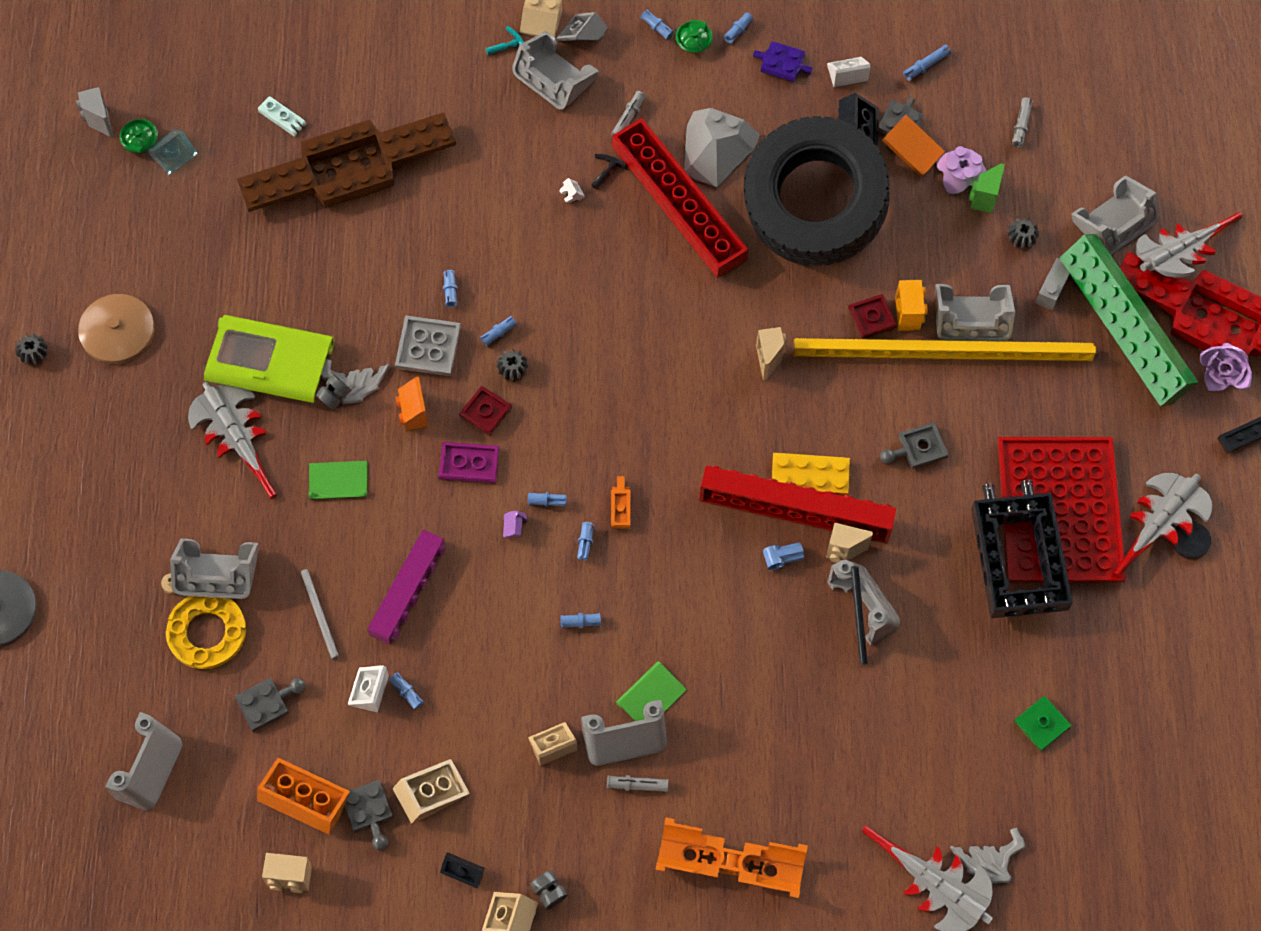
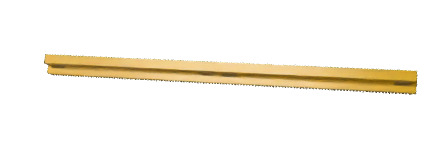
M794 339L793 356L1093 361L1096 354L1094 343L1087 342L1045 343Z

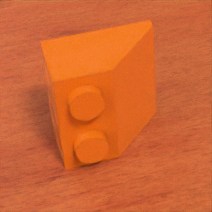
M416 377L398 389L399 396L396 397L397 408L401 407L402 413L399 414L400 424H405L406 431L428 427L419 377Z

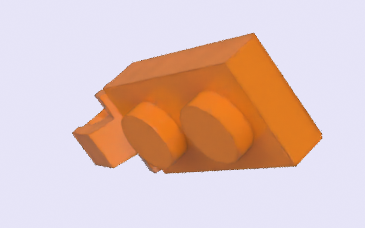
M617 476V487H612L611 529H630L629 487H625V476Z

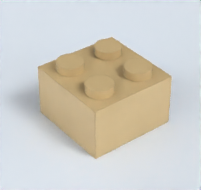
M266 853L262 878L266 885L270 887V890L282 891V888L290 889L294 893H303V890L309 891L312 865L308 857Z

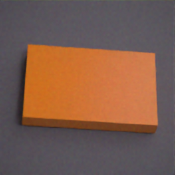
M907 115L882 139L920 177L945 152Z

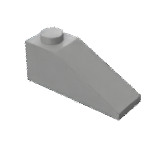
M1056 258L1035 304L1051 311L1070 275L1059 258Z

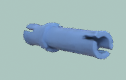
M943 45L924 59L916 61L915 65L903 71L904 77L909 75L906 79L910 81L918 74L925 73L929 67L950 55V48L947 45Z

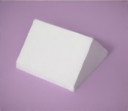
M862 57L827 63L833 87L866 82L869 79L871 66Z
M383 665L359 668L348 705L378 713L389 677L387 667Z

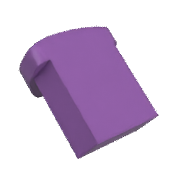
M511 511L504 514L503 537L511 539L521 536L522 521H527L528 515L520 511Z

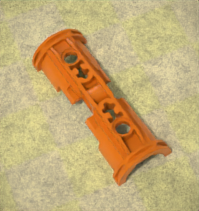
M665 818L662 842L655 870L665 872V869L669 868L718 877V872L739 876L738 882L790 892L789 897L799 899L808 845L799 844L797 848L769 842V847L745 842L744 851L742 852L723 848L725 838L702 834L701 828L674 823L675 819ZM688 850H693L696 853V858L692 861L687 860L684 856ZM700 852H703L702 857L708 858L709 855H713V859H715L716 861H712V864H708L707 859H701V863H699L698 860ZM749 863H754V867L760 868V864H763L762 875L758 874L759 870L757 869L748 872V868L745 866H749ZM768 866H773L776 868L777 874L769 877L765 873V869Z

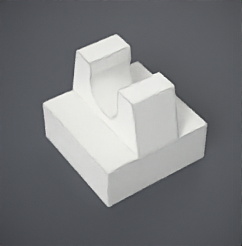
M568 178L563 182L564 186L560 189V192L564 195L569 193L564 199L567 203L575 200L580 201L585 197L576 181Z

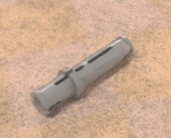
M635 92L632 100L625 106L626 110L611 132V136L628 127L634 115L638 114L639 107L646 98L643 92Z
M1027 97L1021 100L1017 124L1013 129L1012 146L1015 148L1023 147L1024 137L1028 132L1027 124L1033 100Z
M608 775L607 789L668 792V779Z

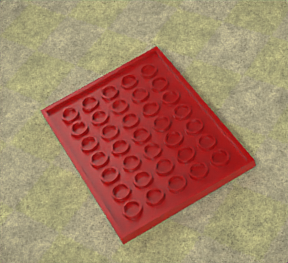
M998 437L1001 497L1023 496L1020 483L1024 480H1027V483L1028 480L1033 481L1035 495L1052 494L1069 583H1125V571L1119 578L1114 577L1112 574L1124 560L1113 437ZM1032 522L1003 524L1007 579L1009 583H1043Z

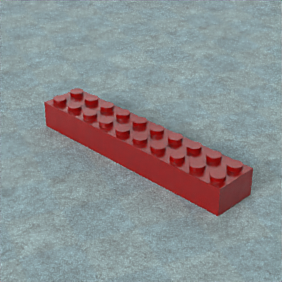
M642 118L612 135V148L627 163L628 168L716 278L721 277L747 260L748 248Z
M716 465L705 467L699 498L701 502L833 531L834 523L873 532L871 540L888 543L897 509L889 504L880 505L867 499H854L850 495L840 496L831 491L822 492L809 486L805 488L800 487L792 482L782 483L774 478L764 479L755 474L746 475L733 469L724 470Z

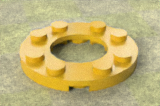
M188 596L183 599L169 615L166 629V640L173 655L183 664L196 669H212L227 663L239 652L246 636L245 619L238 605L230 598ZM204 613L218 615L225 623L223 640L218 645L209 649L197 648L187 638V628L190 622L196 616Z

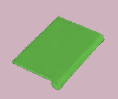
M367 461L309 463V499L367 497Z
M657 661L616 701V704L623 708L634 721L644 720L643 709L647 703L661 700L663 711L665 712L687 689Z

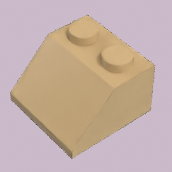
M525 0L520 34L536 37L546 31L555 38L562 14V0Z
M781 327L758 330L756 349L763 380L768 379L781 362L783 353H785L787 341L785 333L782 334Z
M834 523L826 558L838 563L839 561L850 560L868 550L873 532Z
M494 892L482 931H530L538 902L522 894Z

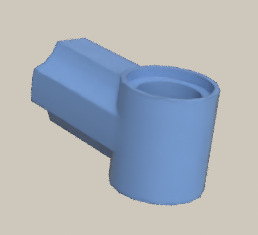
M800 542L782 547L772 545L763 549L768 570H776L785 564L804 560V552Z

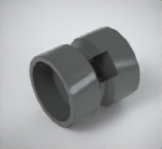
M333 374L326 381L327 386H322L316 393V396L332 410H335L341 403L340 399L346 398L352 390Z
M552 870L543 873L530 884L535 894L541 896L540 902L546 910L555 907L568 896L564 887L557 884L558 878Z

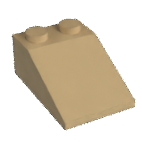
M451 759L401 778L393 788L411 824L439 812L470 794Z

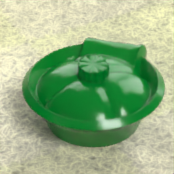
M691 19V21L682 24L676 32L678 45L690 53H698L707 49L713 40L712 31L707 26L708 23Z
M145 119L132 120L125 124L120 131V142L124 146V150L131 153L141 154L147 152L155 144L158 137L156 126Z

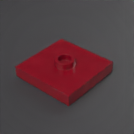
M883 294L848 305L849 312L862 339L897 328V323Z
M481 385L459 413V416L491 436L510 412L512 405Z

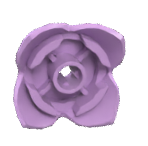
M962 146L957 147L954 151L945 153L936 162L938 170L944 173L943 185L948 194H957L964 191L969 185L973 186L974 181L978 182L979 175L986 172L982 163V157L973 150Z
M1225 343L1222 346L1211 347L1200 354V362L1206 367L1204 381L1209 391H1221L1229 385H1234L1239 389L1250 387L1252 371L1248 362L1249 357L1242 349Z

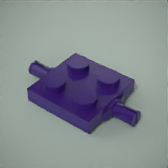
M771 41L769 49L765 53L755 50L753 57L763 60L760 72L794 82L800 71L811 74L812 67L803 65L805 51Z

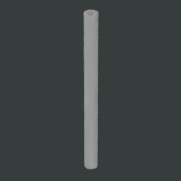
M308 569L302 570L301 575L331 659L335 660L339 658L309 571Z

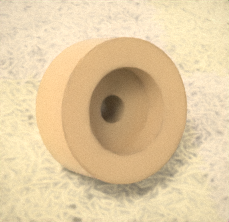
M171 573L165 575L161 581L164 591L168 594H176L171 586Z

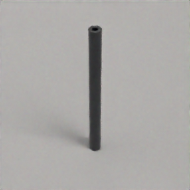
M852 566L851 576L860 664H867L859 566Z

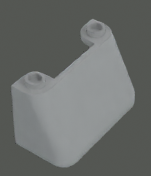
M545 31L520 44L512 70L519 80L558 109H564L596 80L599 71L591 65H585L579 71L556 53L557 42L552 35Z
M1124 176L1117 181L1113 187L1114 196L1091 213L1085 208H1079L1071 214L1073 223L1084 235L1097 234L1110 255H1113L1151 228L1159 219L1157 193L1128 176Z
M935 285L936 330L939 339L944 341L1002 342L1011 337L1015 308L1010 285H997L993 287L990 297L953 296V288L950 285Z
M180 539L170 559L172 590L176 594L184 596L246 598L252 588L258 557V543L247 542L242 544L239 548L238 556L200 554L198 542L192 539Z
M848 560L839 561L831 566L827 583L832 590L842 588L848 593L853 590L851 567L859 566L861 597L870 611L868 615L870 631L865 638L871 646L895 632L900 625V618L864 566Z
M661 700L652 701L645 705L643 709L644 720L605 728L602 718L598 715L582 716V733L589 761L593 765L600 766L662 752L666 748L667 737Z
M140 712L135 722V729L139 734L146 736L135 762L129 773L124 771L114 772L105 787L115 800L142 810H151L157 804L183 744L180 737L150 715Z

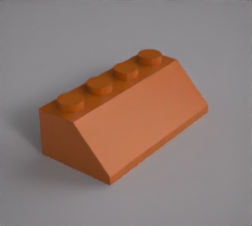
M277 758L257 788V801L330 835L341 816L350 791Z

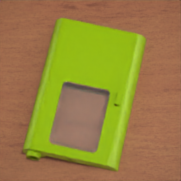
M224 315L218 321V332L205 368L204 381L314 403L327 355H331L334 347V336Z

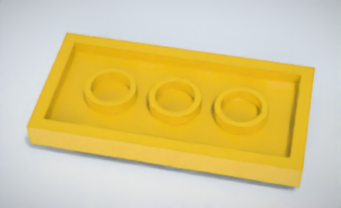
M773 453L772 478L782 483L792 482L804 488L809 486L822 492L831 491L840 496L848 495L850 458Z

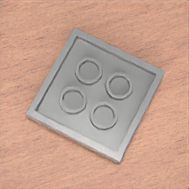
M405 315L395 369L451 376L461 323Z

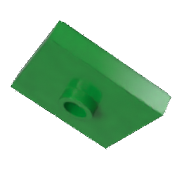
M1045 695L1014 720L1040 751L1072 726Z

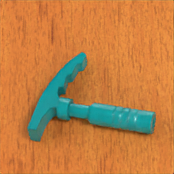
M506 26V31L513 35L514 39L508 43L504 42L486 48V53L490 55L506 50L511 46H520L524 42L515 30Z

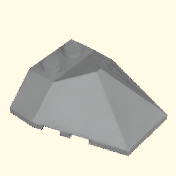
M713 108L693 111L686 130L684 171L692 180L717 189L732 174V171L737 166H740L743 160L754 151L760 135L744 119Z

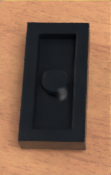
M447 852L440 873L478 888L485 868Z

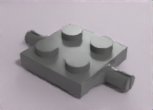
M908 97L905 105L891 100L877 131L887 135L905 115L919 126L924 114L912 108L915 102L913 98L911 103H909L912 97Z

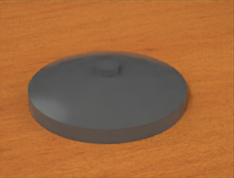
M0 571V647L24 636L32 626L37 613V601L32 588L21 576L9 571Z

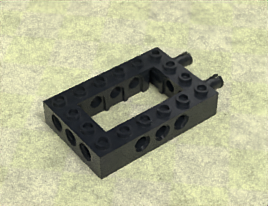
M1027 480L1020 483L1023 496L996 498L995 485L990 483L989 487L988 484L982 486L985 500H975L971 508L991 619L1069 611L1073 603L1052 494L1035 495L1032 480H1028V483ZM1032 522L1044 589L1038 587L1036 590L1022 591V589H1018L1016 592H1006L1009 587V580L1006 579L1004 569L1006 563L1002 558V542L999 541L998 536L999 525Z

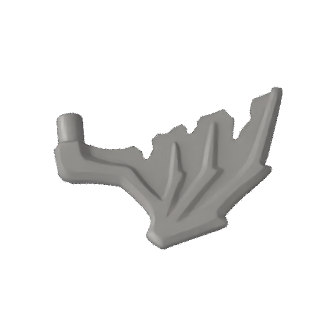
M326 359L321 378L328 380L334 374L352 390L346 398L340 399L341 403L363 402V398L380 389L378 386L390 365L380 366L378 373L373 377L374 371L372 368H364L361 373L359 370L350 371L346 377L344 373L332 371L330 369L332 361Z
M1013 828L1010 830L1013 837L1012 842L1000 847L999 852L996 851L994 846H984L983 850L978 846H971L968 851L971 855L970 857L964 854L960 847L951 846L950 849L955 855H958L962 864L968 869L967 873L975 875L976 868L980 865L988 874L992 884L1009 883L1011 876L1007 871L1010 857L1023 850L1025 843L1023 837L1020 836L1018 828Z

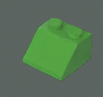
M999 164L980 174L978 182L974 181L969 201H972L971 209L992 213L1005 164Z

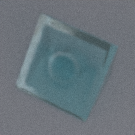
M173 129L146 150L168 174L197 154V151L184 132L178 129Z

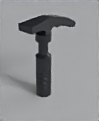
M595 154L596 159L610 161L611 163L595 179L591 186L597 189L609 176L611 170H614L616 166L626 170L627 163L609 155Z

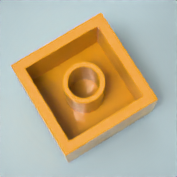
M922 280L899 281L895 296L898 331L920 330L922 323H925V315H927L928 308L927 304H924L926 288L922 287Z

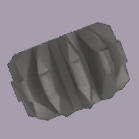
M1026 217L1022 221L1017 218L1015 222L1010 224V229H1008L1009 242H1014V247L1020 245L1021 249L1024 246L1030 248L1032 244L1037 242V237H1039L1038 224L1032 225L1033 219L1028 222Z
M26 333V338L19 337L20 343L15 344L17 349L15 354L22 363L26 362L29 366L32 362L37 365L38 360L44 361L43 356L48 355L46 350L48 349L47 343L44 342L43 337H38L35 333L31 337Z
M512 348L511 353L505 350L504 355H499L496 367L499 368L498 374H503L504 379L510 377V380L513 381L514 377H517L520 380L521 374L526 375V369L528 368L527 357L522 355L520 350L515 353Z

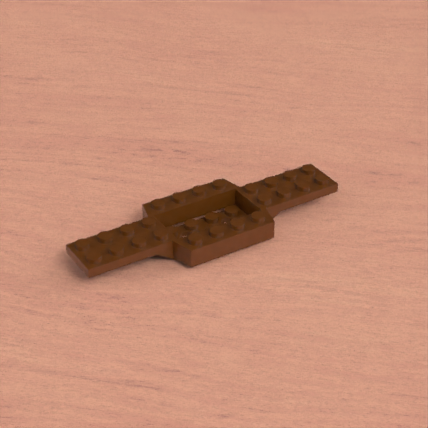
M444 112L381 133L371 120H367L301 141L302 158L237 178V182L248 212L300 195L316 196L324 208L394 186L393 170L402 163L455 146L456 140ZM374 143V145H369L366 148L357 151H351L345 155L335 156L332 159L323 162H316L315 164H311L312 162ZM363 159L371 161L369 166H362L360 163ZM329 170L336 171V175L332 178L327 177L326 173Z

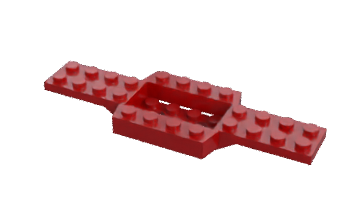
M1128 251L1119 268L1139 297L1162 307L1173 318L1171 335L1204 351L1211 347H1218L1229 343L1242 349L1247 356L1261 357V296L1204 269L1192 282L1183 277H1168L1156 270L1142 271L1140 265L1144 261ZM1195 292H1197V293H1199V294H1201V295H1203V296H1205V297H1207V298H1209V299H1211V300H1213V301H1215V302H1218V303H1220V304H1222V305H1224V306H1226V307H1228V308H1230V309H1232V310H1234V311H1236V312H1238V313H1241V314H1243V315H1245V316H1247V317H1249V318H1251V319L1257 321L1258 323H1254L1252 320H1247V319H1245V318H1243V317L1237 315V314H1236L1235 312H1233V311H1229V310H1227V309H1224V308L1220 307V305H1218V304H1216V303H1212V302H1210V301L1204 299V298H1203L1202 296H1200V295H1196ZM1204 310L1207 316L1200 318L1196 312ZM1231 327H1239L1241 333L1233 334L1231 332Z

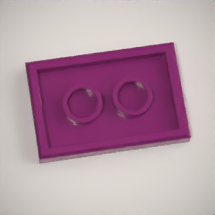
M442 442L438 478L441 480L496 484L500 446Z

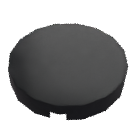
M1192 521L1191 535H1188L1179 526L1175 528L1178 535V544L1176 546L1173 545V547L1180 556L1186 559H1197L1204 556L1211 546L1209 531L1198 522Z

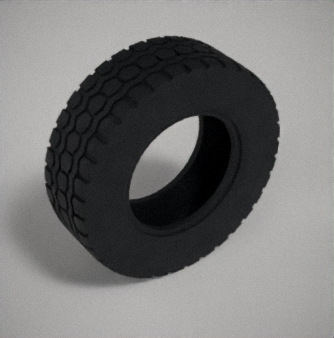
M812 116V118H800L798 121L795 119L788 122L787 125L783 124L760 142L759 148L756 147L753 152V158H750L747 165L748 169L745 172L744 199L753 229L762 242L768 245L769 249L794 263L800 262L802 265L822 266V264H834L836 261L839 263L846 260L847 257L851 258L858 251L860 252L867 247V243H871L875 235L880 231L887 216L890 187L885 160L881 156L882 153L869 136L866 137V133L861 129H857L856 126L849 122L847 124L844 120H835L833 117L826 116L824 118ZM813 161L830 162L841 167L849 174L855 185L854 194L848 206L837 216L821 222H809L798 219L791 215L780 202L781 187L787 176L797 167Z

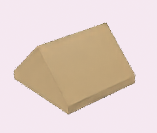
M565 722L528 737L540 766L577 751V741Z

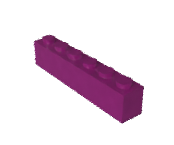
M424 529L421 531L367 629L370 636L389 645L398 638L401 624H405L408 620V612L411 606L414 607L419 598L417 595L420 590L425 589L428 575L435 571L438 557H442L446 550L443 538Z

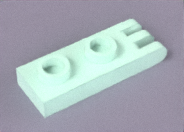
M270 96L258 107V111L293 136L297 135L294 129L300 131L302 129L300 125L304 127L307 124L305 120Z

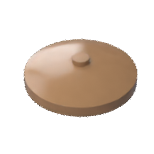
M112 294L93 302L84 311L78 327L79 339L85 351L92 358L106 364H122L136 359L150 346L155 332L154 319L149 308L141 300L126 294Z

